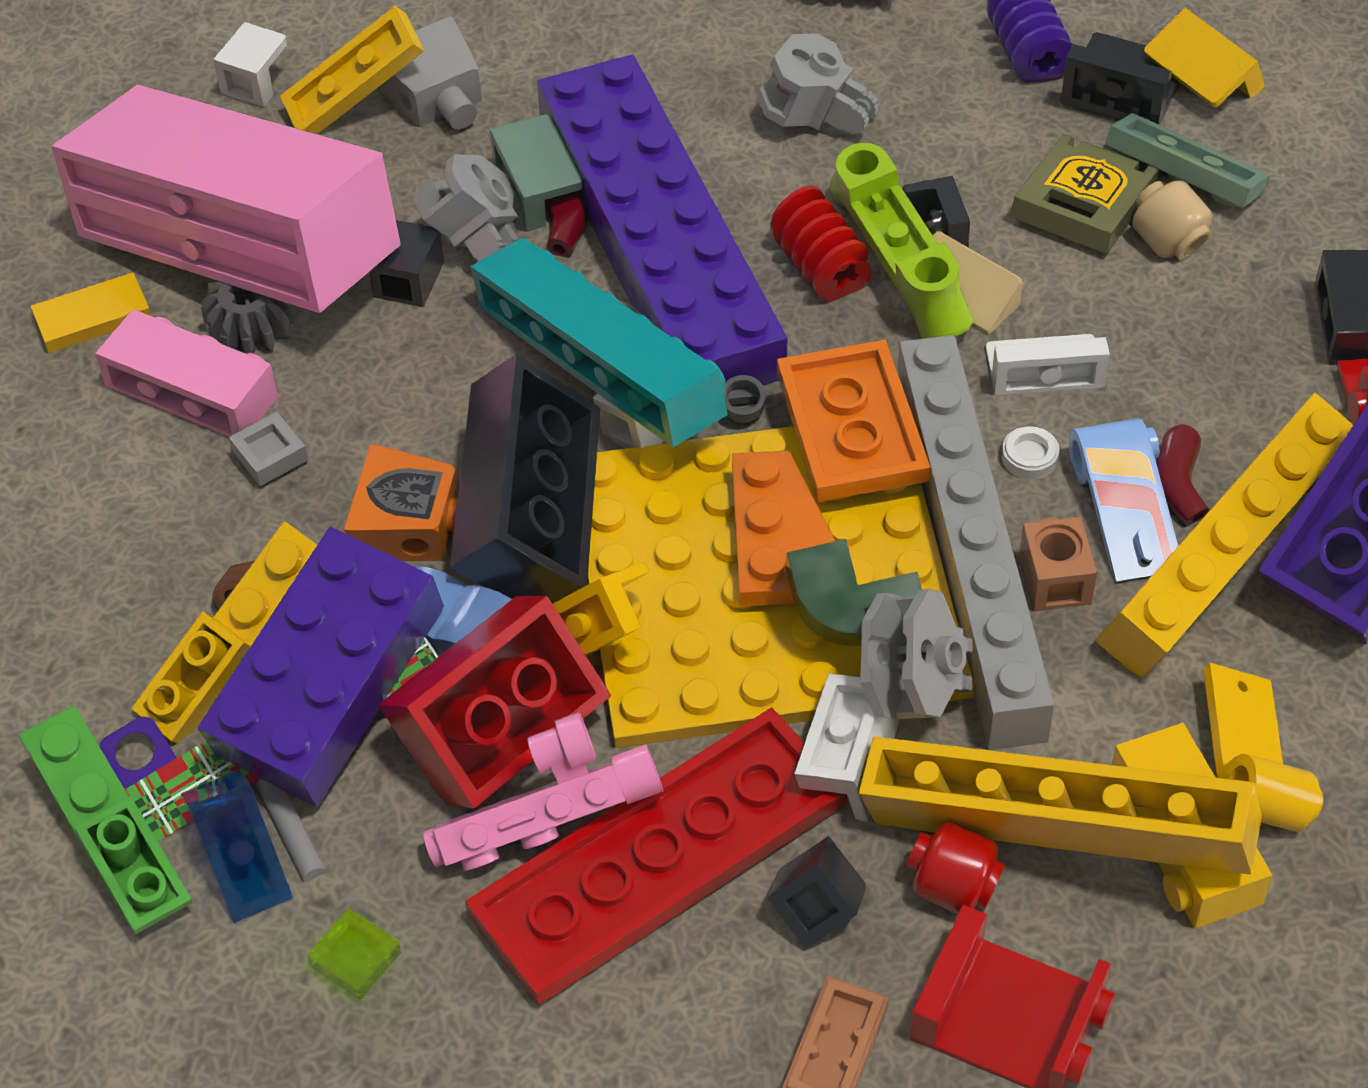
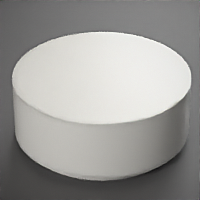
M1032 426L1017 428L1004 439L1001 455L1003 465L1011 474L1022 479L1035 480L1044 478L1051 474L1057 466L1059 444L1056 438L1044 429Z

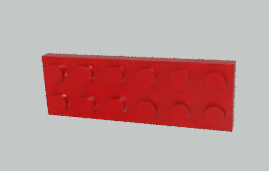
M771 707L660 777L663 792L627 804L626 800L619 803L465 901L467 914L539 1006L846 805L847 794L799 788L795 771L805 743Z

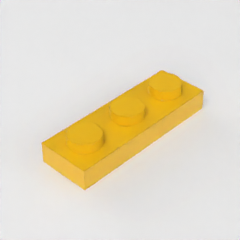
M394 6L286 90L280 97L296 129L319 134L425 52L407 14Z

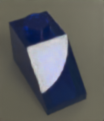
M240 770L180 793L233 922L293 898L251 786Z

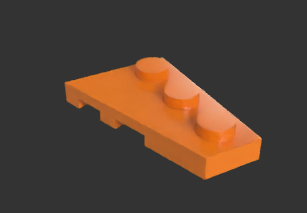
M790 451L732 453L739 606L794 604L785 569L787 552L830 543L835 540Z

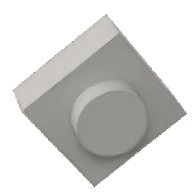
M277 411L228 437L232 452L259 486L308 461L306 446Z

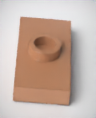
M827 976L782 1088H858L887 1013L889 996Z

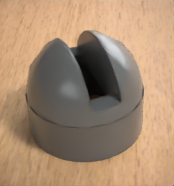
M738 375L726 382V387L723 390L728 414L726 417L737 424L754 422L765 408L766 392L761 382L748 375ZM754 403H757L755 406H752V407H743V408H734V407H733V406H735V405H744V404H754Z

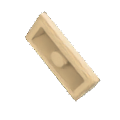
M937 231L933 235L936 242L939 244L945 241L958 262L960 285L974 319L971 326L986 335H990L1020 305L1022 279L944 233Z

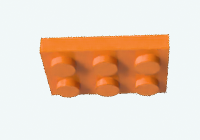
M886 339L777 359L778 380L817 502L930 481L931 467Z

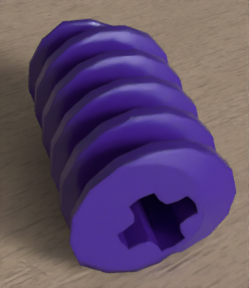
M987 0L986 12L1017 77L1024 82H1043L1061 78L1064 75L1066 56L1073 43L1070 42L1069 35L1064 29L1060 17L1057 16L1056 9L1051 0Z

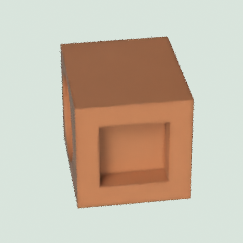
M1081 516L1064 519L1045 518L1038 522L1023 523L1019 557L1033 611L1092 605L1097 571Z

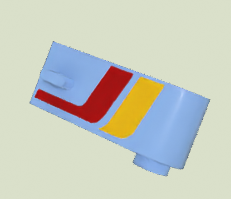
M1134 418L1072 429L1069 435L1070 459L1079 484H1089L1115 583L1151 577L1178 546L1156 464L1157 458L1160 455V449L1154 428H1146L1142 419ZM1142 557L1145 561L1150 562V564H1143L1141 562Z

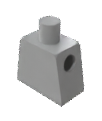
M449 16L416 30L415 32L425 52L376 89L419 127L445 117L453 128H466L475 120L477 115V109L473 104L482 101L477 64L452 16Z

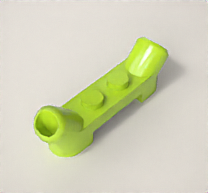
M857 143L843 149L837 156L836 171L831 177L830 192L833 200L839 207L848 210L911 310L921 339L950 335L957 337L968 331L974 319L960 285L958 262L945 241L939 244L936 242L900 187L898 170L887 153L880 146L872 143Z

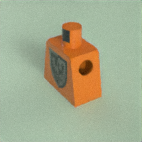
M370 444L344 527V533L401 561H443L451 533L454 532L459 493L457 469L448 463L381 445Z

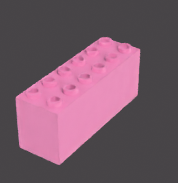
M138 84L51 146L78 236L317 313H321L401 245L382 152Z

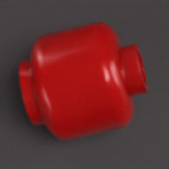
M947 821L938 826L933 837L920 832L905 867L916 871L912 883L916 896L958 916L962 905L973 909L975 907L982 910L986 909L1005 864L997 860L998 847L994 841L957 823Z

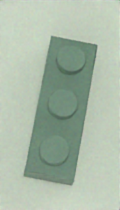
M1134 113L1111 125L1105 142L1106 145L1121 151L1120 155L1139 161L1141 165L1149 164L1166 172V177L1171 181H1184L1189 186L1195 185L1212 193L1211 197L1215 201L1230 207L1240 206L1243 208L1262 195L1270 176Z

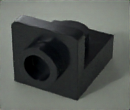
M953 176L902 186V190L923 222H927L928 229L932 235L937 231L942 232L969 248L970 219Z

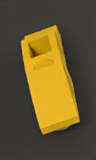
M284 521L213 617L204 611L200 613L131 709L141 717L153 719L162 734L176 744L200 724L317 544Z

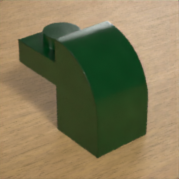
M846 539L787 552L785 569L799 616L814 633L836 644L848 646L861 645L862 620L877 593L909 596L916 595L918 590H922L918 572L858 585Z

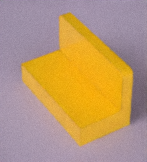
M1184 8L1144 48L1147 58L1162 69L1172 71V77L1212 107H1218L1236 89H1239L1251 98L1265 87L1258 61L1187 8Z
M645 561L602 577L553 603V606L586 656L641 628L623 587L650 573Z

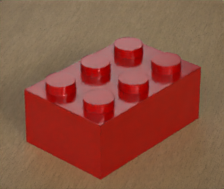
M515 596L379 703L378 706L439 797L448 805L476 808L534 760L528 744V737L555 728L556 720L580 712L584 719L606 701L611 694L547 596Z

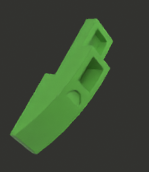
M75 705L19 734L21 743L51 793L54 804L135 935L192 903L190 895L131 796L127 795Z

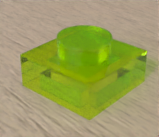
M348 908L307 956L311 968L361 1000L401 954L398 939Z

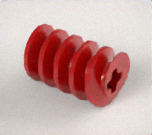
M815 186L801 187L781 201L774 211L770 222L771 235L781 245V248L788 258L792 260L798 271L802 272L809 285L813 286L819 298L831 303L861 290L871 278L872 269L869 263H866L869 251L863 242L857 240L858 237L853 229L847 227L844 218L836 213L832 203L825 200V196L820 188Z

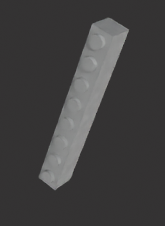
M955 335L900 341L898 376L931 467L930 481L922 483L958 626L963 628L964 637L973 639L972 654H966L975 686L974 695L988 750L1048 743L1054 702Z

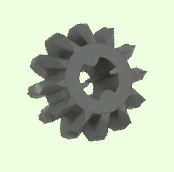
M224 282L208 283L207 297L202 299L203 306L201 307V312L208 336L216 339L222 345L238 350L242 345L246 353H254L255 346L260 344L273 352L274 338L289 339L290 324L295 323L296 311L294 305Z

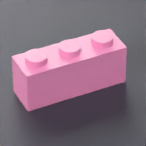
M134 309L95 353L106 387L228 437L260 421L278 398L272 366L260 356L253 353L245 354L220 344L216 339L208 335H197L175 326L163 317H152Z

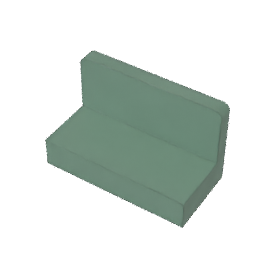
M544 114L490 129L493 165L505 173L514 188L513 206L525 231L528 232L545 227L544 200L579 191L583 188L582 177L551 117Z

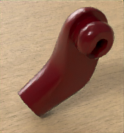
M576 191L544 200L545 210L553 218L547 242V250L552 255L569 258L587 226L588 217L586 209Z
M1180 424L1171 427L1164 434L1160 446V455L1157 458L1156 464L1167 505L1187 527L1201 520L1209 511V508L1194 488L1191 480L1201 448V437L1193 427Z

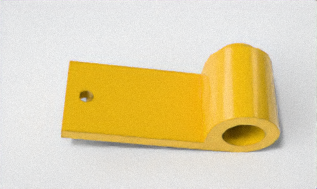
M1210 662L1203 668L1217 778L1254 783L1262 812L1261 823L1294 832L1305 829L1318 817L1323 804V794L1317 777L1312 772L1283 764L1271 680Z

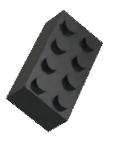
M518 354L513 355L471 384L450 568L483 587L497 591L511 599L515 596H547L553 604L587 586L601 408Z

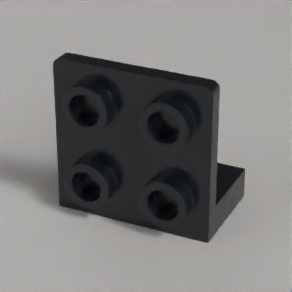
M1095 32L1086 47L1073 44L1066 56L1061 103L1117 119H1123L1134 113L1160 125L1180 82L1171 76L1172 71L1162 69L1147 58L1144 51L1147 45Z

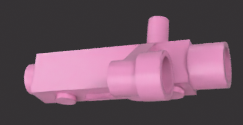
M580 712L556 720L555 728L530 736L527 740L539 773L552 770L557 781L439 823L436 827L423 831L425 845L435 867L443 864L447 866L461 861L464 871L471 870L500 858L497 847L520 839L523 849L532 848L557 838L559 834L556 826L624 802L625 800L627 804L663 792V787L647 744L611 756L612 761L587 769L585 764L597 759Z

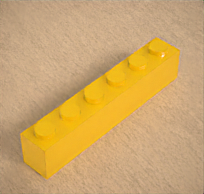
M1314 392L1097 636L1095 641L1126 669L1142 678L1173 647L1323 473L1353 427V424Z
M874 736L859 790L861 799L878 825L935 832L939 825L950 821L995 841L1252 875L1262 819V812L1253 782Z

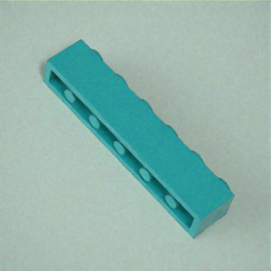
M522 237L470 266L480 307L485 313L674 448L728 415L723 392L726 387L725 378L713 361L703 359L688 349L680 339L670 337L654 326L647 317L642 314H636L621 304L613 294L605 293L587 281L580 272L572 271L560 263L549 251L541 250Z

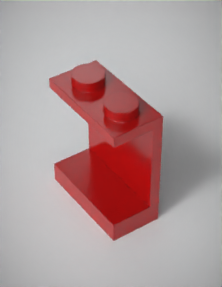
M962 905L912 1012L910 1040L1025 1088H1065L1067 1081L1079 1086L1093 1051V1047L1083 1044L1090 1026L1103 1030L1116 997V992L1106 989L1111 963L1099 959L1090 981H1086L984 940L987 914Z

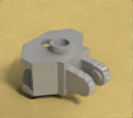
M792 34L774 55L771 62L773 73L760 87L756 96L764 116L782 127L810 125L819 130L824 122H827L839 130L844 129L845 133L848 132L851 135L853 133L856 135L859 132L862 133L869 124L868 120L873 118L880 105L878 103L879 99L875 96L876 94H873L871 90L867 91L866 87L850 79L854 68L844 63L836 43L820 34ZM794 55H798L806 61L799 60ZM778 89H783L790 95L783 94Z
M454 154L446 162L443 180L431 181V179H423L416 185L414 205L424 221L438 230L454 247H467L473 258H477L478 262L519 240L509 224L518 217L513 209L514 188L505 173L483 156Z
M922 589L918 590L916 595L909 596L877 593L862 620L860 683L874 717L888 720L941 717L953 692L964 693L972 691V677L962 674V670L966 663V654H972L973 639L964 637L963 628L956 627L943 592Z

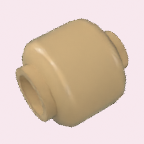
M1157 181L1145 188L1137 197L1136 203L1139 208L1134 214L1132 225L1160 258L1166 259L1176 256L1181 261L1200 250L1211 238L1212 232L1209 228L1213 220V214L1186 182L1173 181L1163 185L1161 181Z

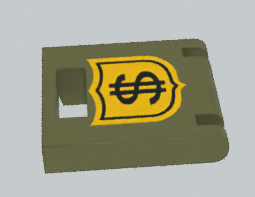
M1063 134L1014 196L1011 217L1107 254L1139 208L1136 203L1137 197L1145 188L1158 181L1160 169L1148 166L1144 173L1140 172L1141 163L1139 161L1082 141L1077 148L1073 147L1074 137ZM1052 197L1094 213L1092 218L1062 208L1049 203V198Z

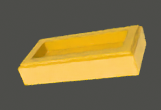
M134 272L31 305L34 318L48 353L114 332L133 309L151 316L148 304Z

